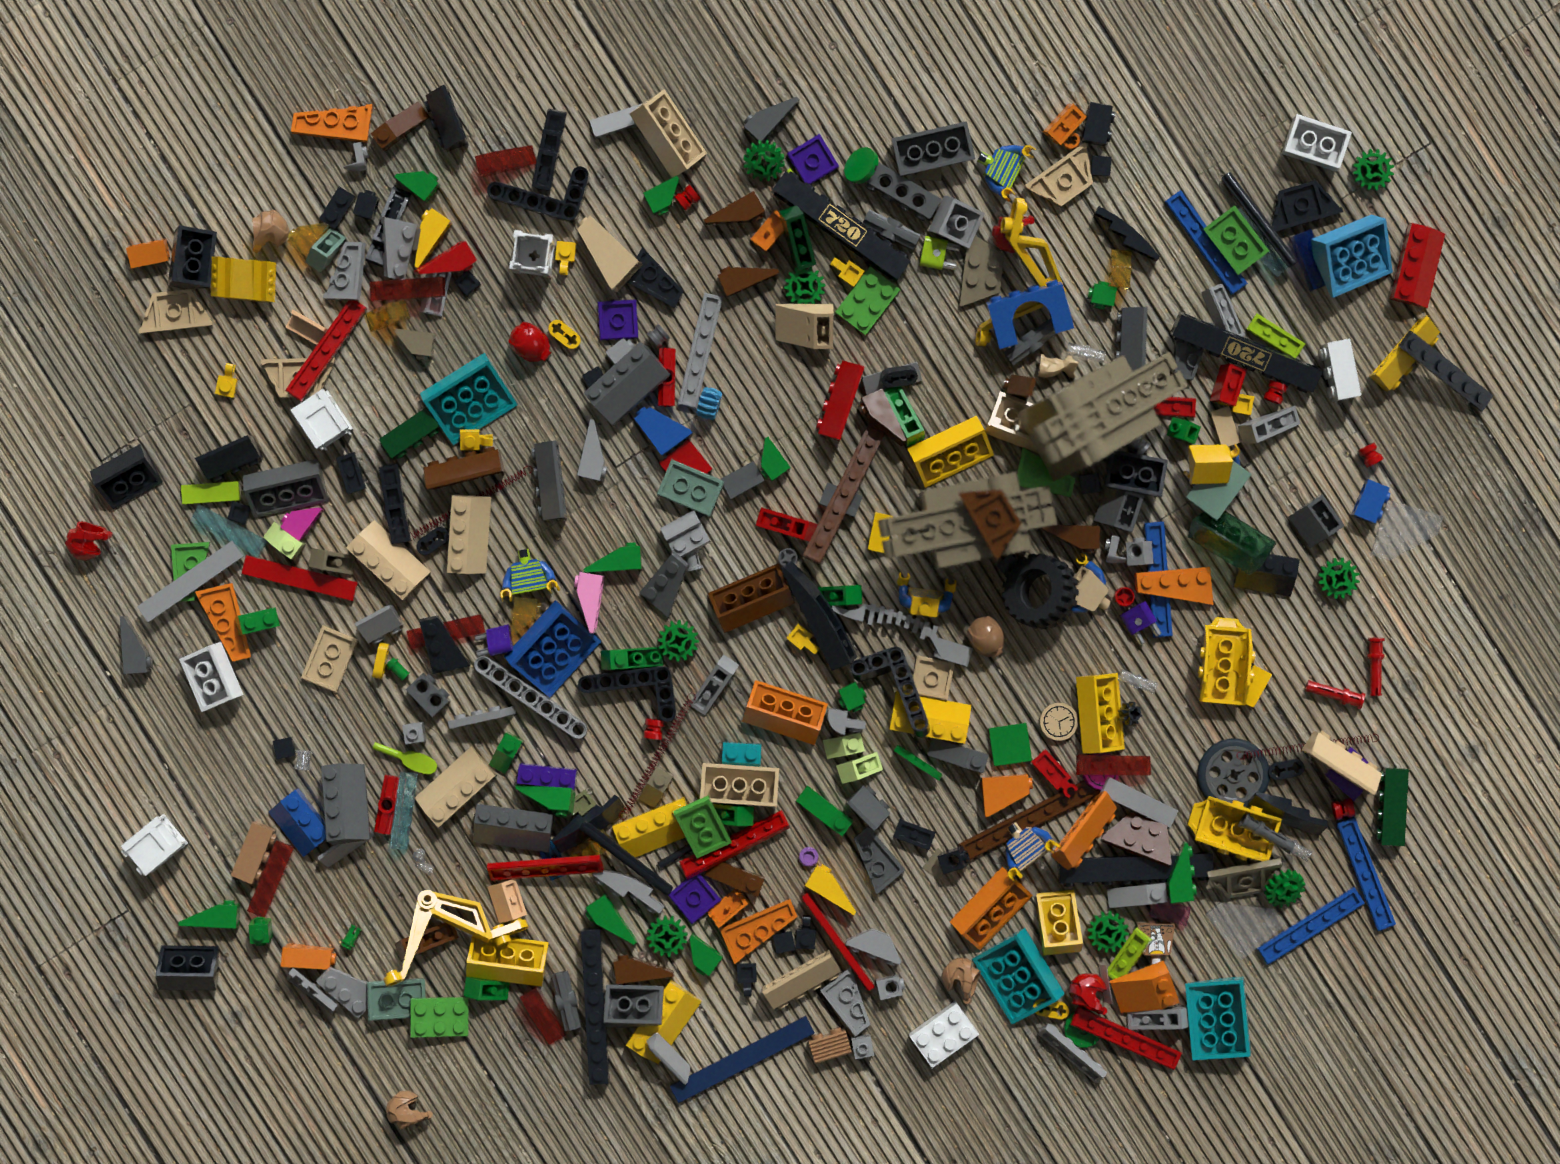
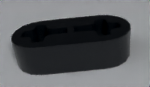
M911 365L884 369L880 376L883 385L888 388L911 385L918 379L916 369ZM908 372H911L910 378H906ZM888 375H892L890 381L887 380Z
M444 527L435 528L417 542V551L422 555L431 554L449 540V531ZM438 531L446 533L444 540L438 539L434 541V538L438 536ZM423 541L424 543L432 541V544L428 546L429 551L421 550V543Z
M1298 759L1278 761L1269 765L1268 773L1272 779L1281 780L1300 776L1304 772L1305 766ZM1294 762L1300 765L1296 773L1294 770L1287 769V767H1292ZM1274 766H1277L1279 769L1284 768L1285 770L1279 772V776L1272 773V770L1275 769Z

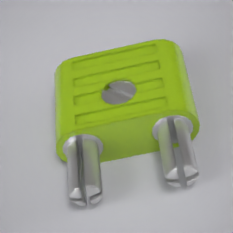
M925 236L919 266L942 270V268L955 270L957 265L945 262L944 259L946 249L959 251L960 245L948 243V240Z

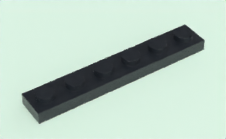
M1408 331L1398 345L1400 349L1478 410L1483 411L1494 396L1414 332Z

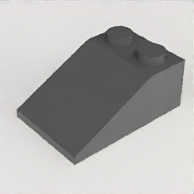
M606 985L604 1024L606 1027L633 1028L662 1025L664 986Z

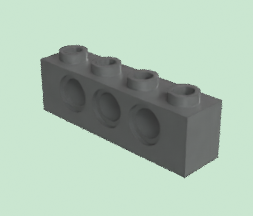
M878 163V167L875 166L874 175L864 182L866 184L865 187L872 192L879 191L882 193L881 197L889 202H892V200L899 203L898 207L904 211H913L916 213L915 217L921 221H930L942 199L907 178L900 176V174L883 164ZM882 178H887L890 181V185L886 188L882 187L879 181ZM904 188L907 191V195L899 197L896 194V190ZM914 198H921L923 205L921 207L914 206Z

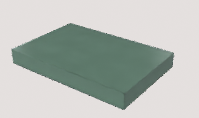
M671 459L657 495L710 517L725 481Z
M1233 461L1229 483L1195 484L1185 498L1217 521L1252 474Z
M425 978L405 979L403 982L390 987H386L384 981L367 982L368 1021L410 1018V998H426Z

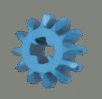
M711 387L703 389L698 402L697 416L707 420H714L716 418L722 399L721 391Z

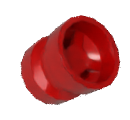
M690 185L685 187L684 192L674 196L685 211L690 209L693 203L701 200Z
M1270 380L1268 384L1269 389L1265 392L1263 398L1281 405L1283 393L1287 391L1288 386Z
M1375 442L1358 450L1359 455L1365 457L1364 464L1366 468L1384 459L1378 451H1375L1377 450Z
M1121 587L1115 591L1114 601L1120 606H1129L1133 603L1135 595L1130 588Z
M645 718L646 730L643 733V738L662 740L663 734L661 729L664 727V721Z
M1351 798L1344 799L1342 802H1331L1335 820H1341L1346 816L1349 818L1355 817V809Z

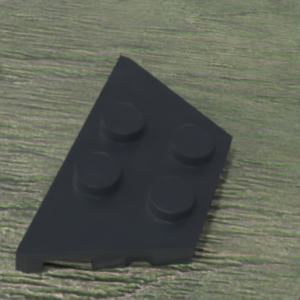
M1317 180L1278 191L1272 228L1275 232L1343 213L1344 211L1332 199L1330 194L1324 191Z

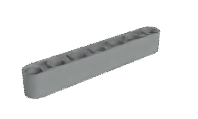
M481 656L475 660L474 667L480 674L572 737L580 739L587 734L588 727L585 722L492 658ZM481 659H485L489 663L486 670H482L479 667ZM497 670H501L505 674L502 681L495 678ZM513 681L520 683V690L517 692L513 691L510 687ZM528 692L536 694L534 702L527 700L526 695ZM544 703L551 704L552 711L550 713H545L542 710ZM564 713L567 715L568 721L566 724H561L558 721L559 714ZM576 724L583 726V734L577 735L574 732Z

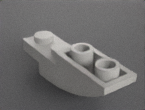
M609 870L593 873L595 876L594 880L602 886L604 884L611 888L610 892L617 897L620 895L624 897L629 891L631 898L637 902L643 901L647 904L645 907L652 913L658 912L660 914L665 906L650 895L653 887L635 877Z

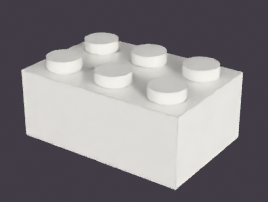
M1296 114L1293 117L1282 154L1326 169L1338 171L1352 132Z
M1345 339L1322 345L1319 355L1321 361H1324L1325 364L1323 375L1325 380L1328 379V398L1335 402L1361 396L1351 340Z
M221 642L207 646L179 659L201 712L243 695Z
M956 1000L909 1033L910 1038L932 1068L979 1035L977 1029Z

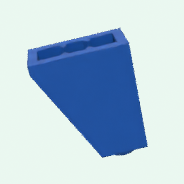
M643 407L635 413L637 416L634 419L661 456L693 434L690 429L651 407L647 409Z

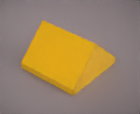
M1227 445L1188 446L1190 484L1229 483L1233 460Z

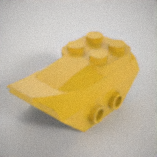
M1215 617L1210 625H1205L1204 646L1200 647L1199 654L1200 659H1202V666H1199L1198 678H1201L1199 702L1226 705L1246 704L1250 682H1253L1254 671H1251V663L1255 662V652L1252 651L1251 629L1242 626L1238 619Z
M1208 796L1205 801L1194 803L1188 826L1193 830L1196 841L1218 848L1217 852L1228 855L1229 852L1236 853V858L1247 861V858L1259 861L1270 860L1274 845L1260 836H1253L1252 832L1245 828H1239L1238 824L1242 816L1248 812L1251 817L1258 821L1262 820L1265 826L1278 833L1282 821L1281 818L1262 813L1263 809L1251 806V809L1243 807L1244 803L1236 800L1230 803Z

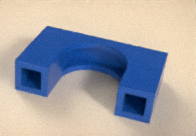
M1048 281L1046 286L1039 287L1034 285L1028 287V291L1021 293L1020 290L1008 293L1009 296L1007 297L995 296L990 298L989 302H986L999 349L1018 344L1013 326V315L1021 304L1028 301L1040 302L1048 308L1055 333L1074 329L1061 281Z

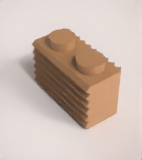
M841 1027L829 1030L830 1033L828 1034L817 1033L811 1036L812 1039H809V1045L815 1064L852 1053L845 1029L841 1030Z

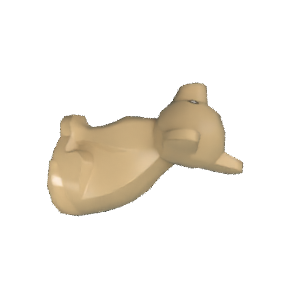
M1041 354L1038 377H1053L1064 371L1068 377L1075 378L1074 371L1079 363L1070 355L1065 360H1061L1058 358H1047L1044 354Z

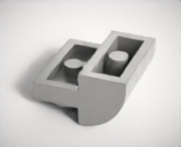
M694 510L660 528L672 552L677 553L681 558L711 542Z
M828 707L829 723L838 733L845 735L846 727H849V731L860 733L861 729L865 730V720L847 718V710Z

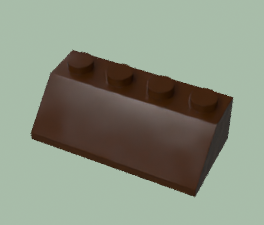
M489 447L483 449L484 453L476 454V451L465 453L464 458L458 459L457 456L446 458V462L439 463L438 460L427 463L428 466L423 467L426 489L435 490L504 473L505 469L500 450Z
M778 563L708 593L724 633L795 603Z

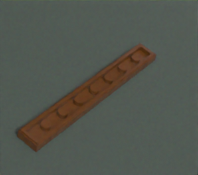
M869 422L802 556L820 565L885 435L871 422Z
M1082 780L1074 784L1078 788L1077 791L1073 788L1067 789V793L1071 797H1065L1063 791L960 842L959 845L967 850L971 860L1012 839L1013 836L1007 828L1015 822L1022 831L1027 827H1036L1100 794L1101 790L1088 786Z

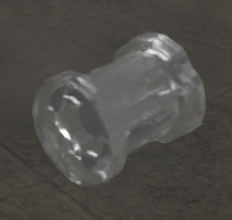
M297 749V763L294 769L311 770L310 756L313 754V751Z

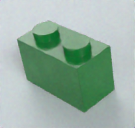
M276 607L235 617L239 636L280 626Z

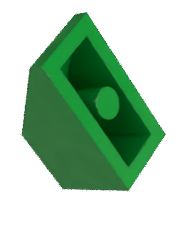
M424 171L400 173L394 176L425 203L441 186L437 182L439 178L431 172L427 174Z
M678 176L643 193L654 215L662 216L669 212L668 208L672 206L680 182Z
M766 437L761 461L763 469L760 472L766 480L770 478L771 481H774L791 467L771 439Z
M861 585L818 587L830 606L862 604Z
M507 731L489 765L506 774L524 740Z
M713 804L724 825L753 826L754 806Z
M692 933L690 935L693 965L696 966L695 970L703 976L705 974L710 976L723 958V955Z
M466 977L464 996L476 1000H508L510 982Z

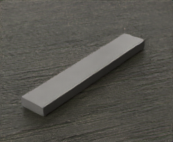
M704 292L678 405L697 409L723 300L721 296Z
M231 541L141 603L137 608L147 622H150L244 556L234 541Z

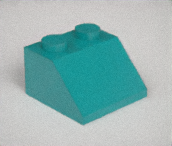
M723 742L722 764L761 767L762 743Z

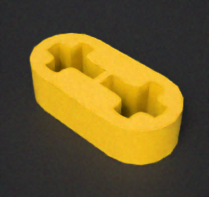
M553 320L549 324V333L567 348L576 349L580 346V336L564 322ZM561 324L560 328L565 333L563 335L559 332L553 333V325ZM567 334L570 337L576 336L577 344L568 345L569 340L565 336Z
M379 643L373 668V678L383 679L390 644Z
M1046 999L1036 1000L1034 1002L1033 1007L1045 1001ZM1056 1001L1047 1006L1050 1007L1049 1010L1043 1009L1042 1012H1035L1043 1017L1064 1019L1069 1014V1008L1065 1002ZM1062 1005L1063 1009L1066 1010L1065 1013L1062 1012L1061 1015H1058L1057 1011L1052 1010V1007L1059 1008Z

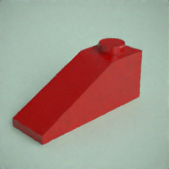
M460 241L413 272L415 275L462 270L466 272L474 267L473 263L477 259L467 242Z
M761 507L755 526L810 542L818 524Z

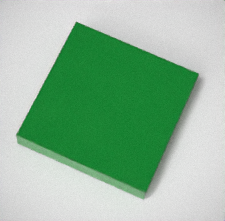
M1027 723L988 728L994 766L1032 761Z

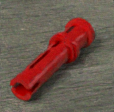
M1370 637L1368 638L1369 653L1367 654L1368 659H1370L1369 695L1382 696V659L1385 657V654H1383L1385 638Z
M1308 680L1305 692L1339 700L1342 705H1353L1360 710L1365 699V693H1355L1348 688L1341 690Z

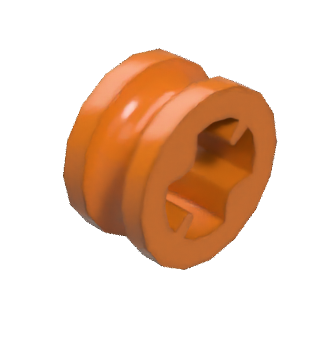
M1076 132L1070 135L1071 138H1076L1074 141L1076 144H1067L1066 141L1068 139H1066L1063 143L1066 149L1073 150L1079 145L1080 137Z

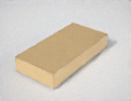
M1229 406L1210 412L1220 445L1232 446L1240 443Z

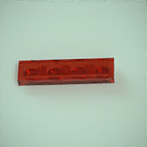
M445 277L370 282V301L372 302L445 297Z
M482 614L443 622L454 640L486 632ZM421 628L407 631L410 649L426 646Z
M1077 755L1076 775L1150 776L1151 759L1150 756Z
M276 840L247 909L248 912L266 918L294 851V846Z

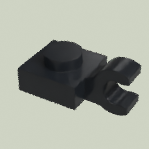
M803 915L802 929L797 928L796 949H815L816 929H810V915Z
M737 963L738 983H743L744 997L752 996L751 983L757 982L756 963Z

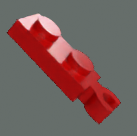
M1046 749L1031 761L1056 790L1060 787L1063 789L1065 797H1071L1067 793L1068 788H1073L1075 791L1078 790L1076 785L1068 782L1071 776Z

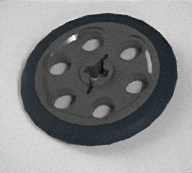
M1237 738L1221 740L1212 745L1200 760L1198 766L1200 789L1206 798L1211 796L1230 803L1236 800L1244 803L1243 807L1249 808L1251 805L1248 804V800L1256 792L1265 793L1270 781L1268 761L1264 754L1262 757L1259 748L1249 741ZM1225 751L1230 752L1232 755V759L1229 762H1224L1221 759V755ZM1245 751H1252L1250 763L1243 765L1239 759ZM1214 766L1220 769V774L1217 777H1212L1209 773L1210 769ZM1232 769L1235 772H1240L1238 775H1236V780H1234L1232 777H1228L1231 774ZM1250 772H1256L1258 775V779L1254 783L1248 781L1247 776ZM1220 784H1224L1227 787V792L1224 795L1217 793V787ZM1239 787H1244L1246 790V795L1243 798L1236 796V790Z

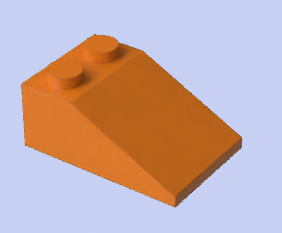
M1164 961L1110 980L1121 1013L1162 1010L1180 1003Z

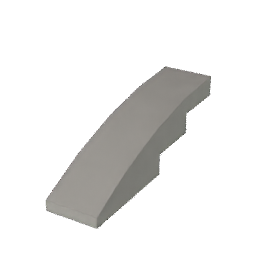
M1110 777L1107 778L1101 792L1106 791L1112 800L1159 823L1165 824L1169 828L1178 813V810Z

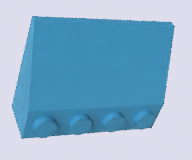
M1369 215L1311 239L1313 258L1332 298L1393 273L1386 218Z

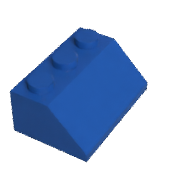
M299 788L291 792L268 812L303 857L326 840L325 821Z

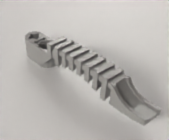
M864 604L855 610H846L832 606L834 612L861 622L864 619L865 609L870 610L867 621L868 625H872L875 612H879L876 623L882 624L884 614L887 615L886 623L891 624L892 617H896L895 625L900 626L901 619L904 620L903 628L909 629V625L912 623L913 628L911 632L917 634V630L920 628L922 630L919 638L925 639V636L930 637L935 647L934 657L967 667L969 665L973 648L938 638L936 635L938 626L933 625L931 630L930 622L924 621L923 623L919 618H911L912 615L907 614L905 616L903 612L898 611L896 613L894 609L889 608V610H886L883 606L879 608L876 607V604Z

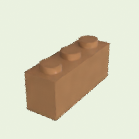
M257 821L252 822L231 873L232 877L249 884H254L260 880L263 873L260 870L262 864H266L270 856L268 849L270 845H274L277 835H275L276 829Z

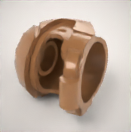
M277 211L260 212L257 217L252 219L254 232L253 252H260L262 246L268 241H272L276 247L286 242L289 236V227L286 220Z
M990 616L974 620L969 629H967V638L979 655L992 656L993 659L1002 654L1005 637L1000 625Z
M964 957L956 958L950 961L942 971V981L948 992L953 990L960 981L964 994L963 1002L971 1004L981 971L974 968V962L970 959H964Z
M410 1091L398 1092L388 1101L386 1106L389 1122L396 1123L399 1130L426 1119L429 1120L432 1118L433 1113L431 1111L424 1113L418 1110H410L408 1106L418 1101L417 1098L420 1097Z

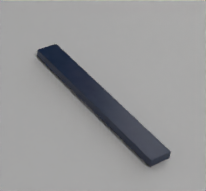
M805 1015L689 1075L686 1085L679 1080L671 1084L670 1088L677 1102L680 1103L815 1032Z

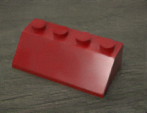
M1416 223L1407 225L1390 300L1428 308L1445 233Z
M843 360L841 365L837 364L834 375H837L835 383L831 382L828 393L831 394L829 401L825 400L822 411L825 412L823 419L819 418L816 429L819 430L818 435L840 441L865 366Z

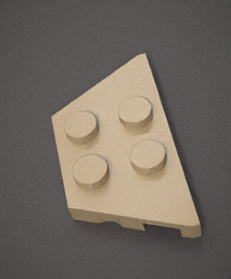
M1084 142L1028 182L1025 188L1062 207L1093 184L1087 144Z
M192 289L152 293L149 307L144 315V321L139 328V333L214 326V323Z
M335 357L330 361L306 397H311L323 389L336 361ZM307 358L261 359V364L264 366L280 398L293 397L285 389Z

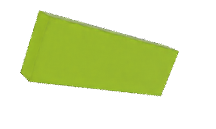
M1257 313L1246 328L1251 334L1280 352L1297 358L1306 344Z
M239 481L181 485L182 504L241 500Z
M1136 928L1107 968L1108 976L1113 980L1129 974L1152 939L1139 928Z

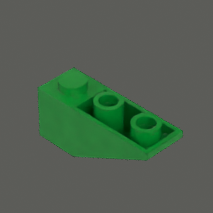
M659 647L600 651L602 670L663 666V653Z
M1182 842L1167 880L1170 903L1194 901V896H1197L1196 885L1192 884V877L1195 876L1194 866L1190 865V857H1193L1192 847L1188 846L1187 842Z

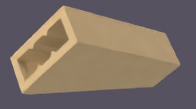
M590 215L580 222V227L577 230L609 287L617 293L642 264Z

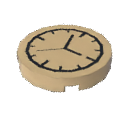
M1055 702L1048 705L1041 713L1040 727L1047 737L1062 741L1070 738L1075 733L1078 727V717L1071 706Z

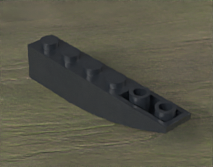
M792 561L788 562L781 568L783 577L787 580L792 595L796 598L800 611L804 614L808 627L813 632L817 645L825 656L826 663L832 671L851 664L858 656L834 610L807 575Z

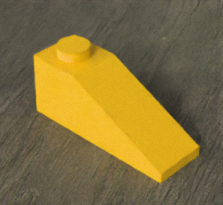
M433 208L430 211L426 210L421 217L423 221L420 224L421 231L415 260L416 268L425 264L452 225L449 219Z
M824 864L821 866L816 865L805 886L852 915H855L856 910L835 876L830 873L832 869Z

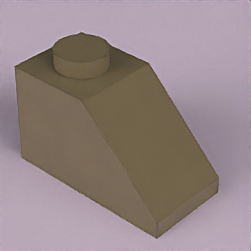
M395 329L396 335L411 354L416 355V359L428 360V357H433L436 336L434 333Z
M312 548L308 567L352 575L356 557L354 555Z
M657 765L638 799L655 808L674 775Z

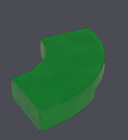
M897 745L894 749L896 753L935 779L940 780L942 777V773L900 745Z

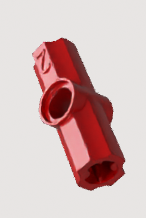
M659 348V361L672 374V380L670 382L663 381L658 386V406L675 407L676 349Z
M384 775L374 832L391 834L401 777ZM385 799L392 802L390 810L385 809L383 806Z

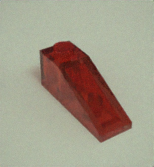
M532 145L475 156L481 178L536 165Z
M535 986L521 994L520 999L549 1045L566 1036L539 986Z

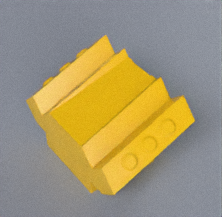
M212 256V297L254 302H275V262Z

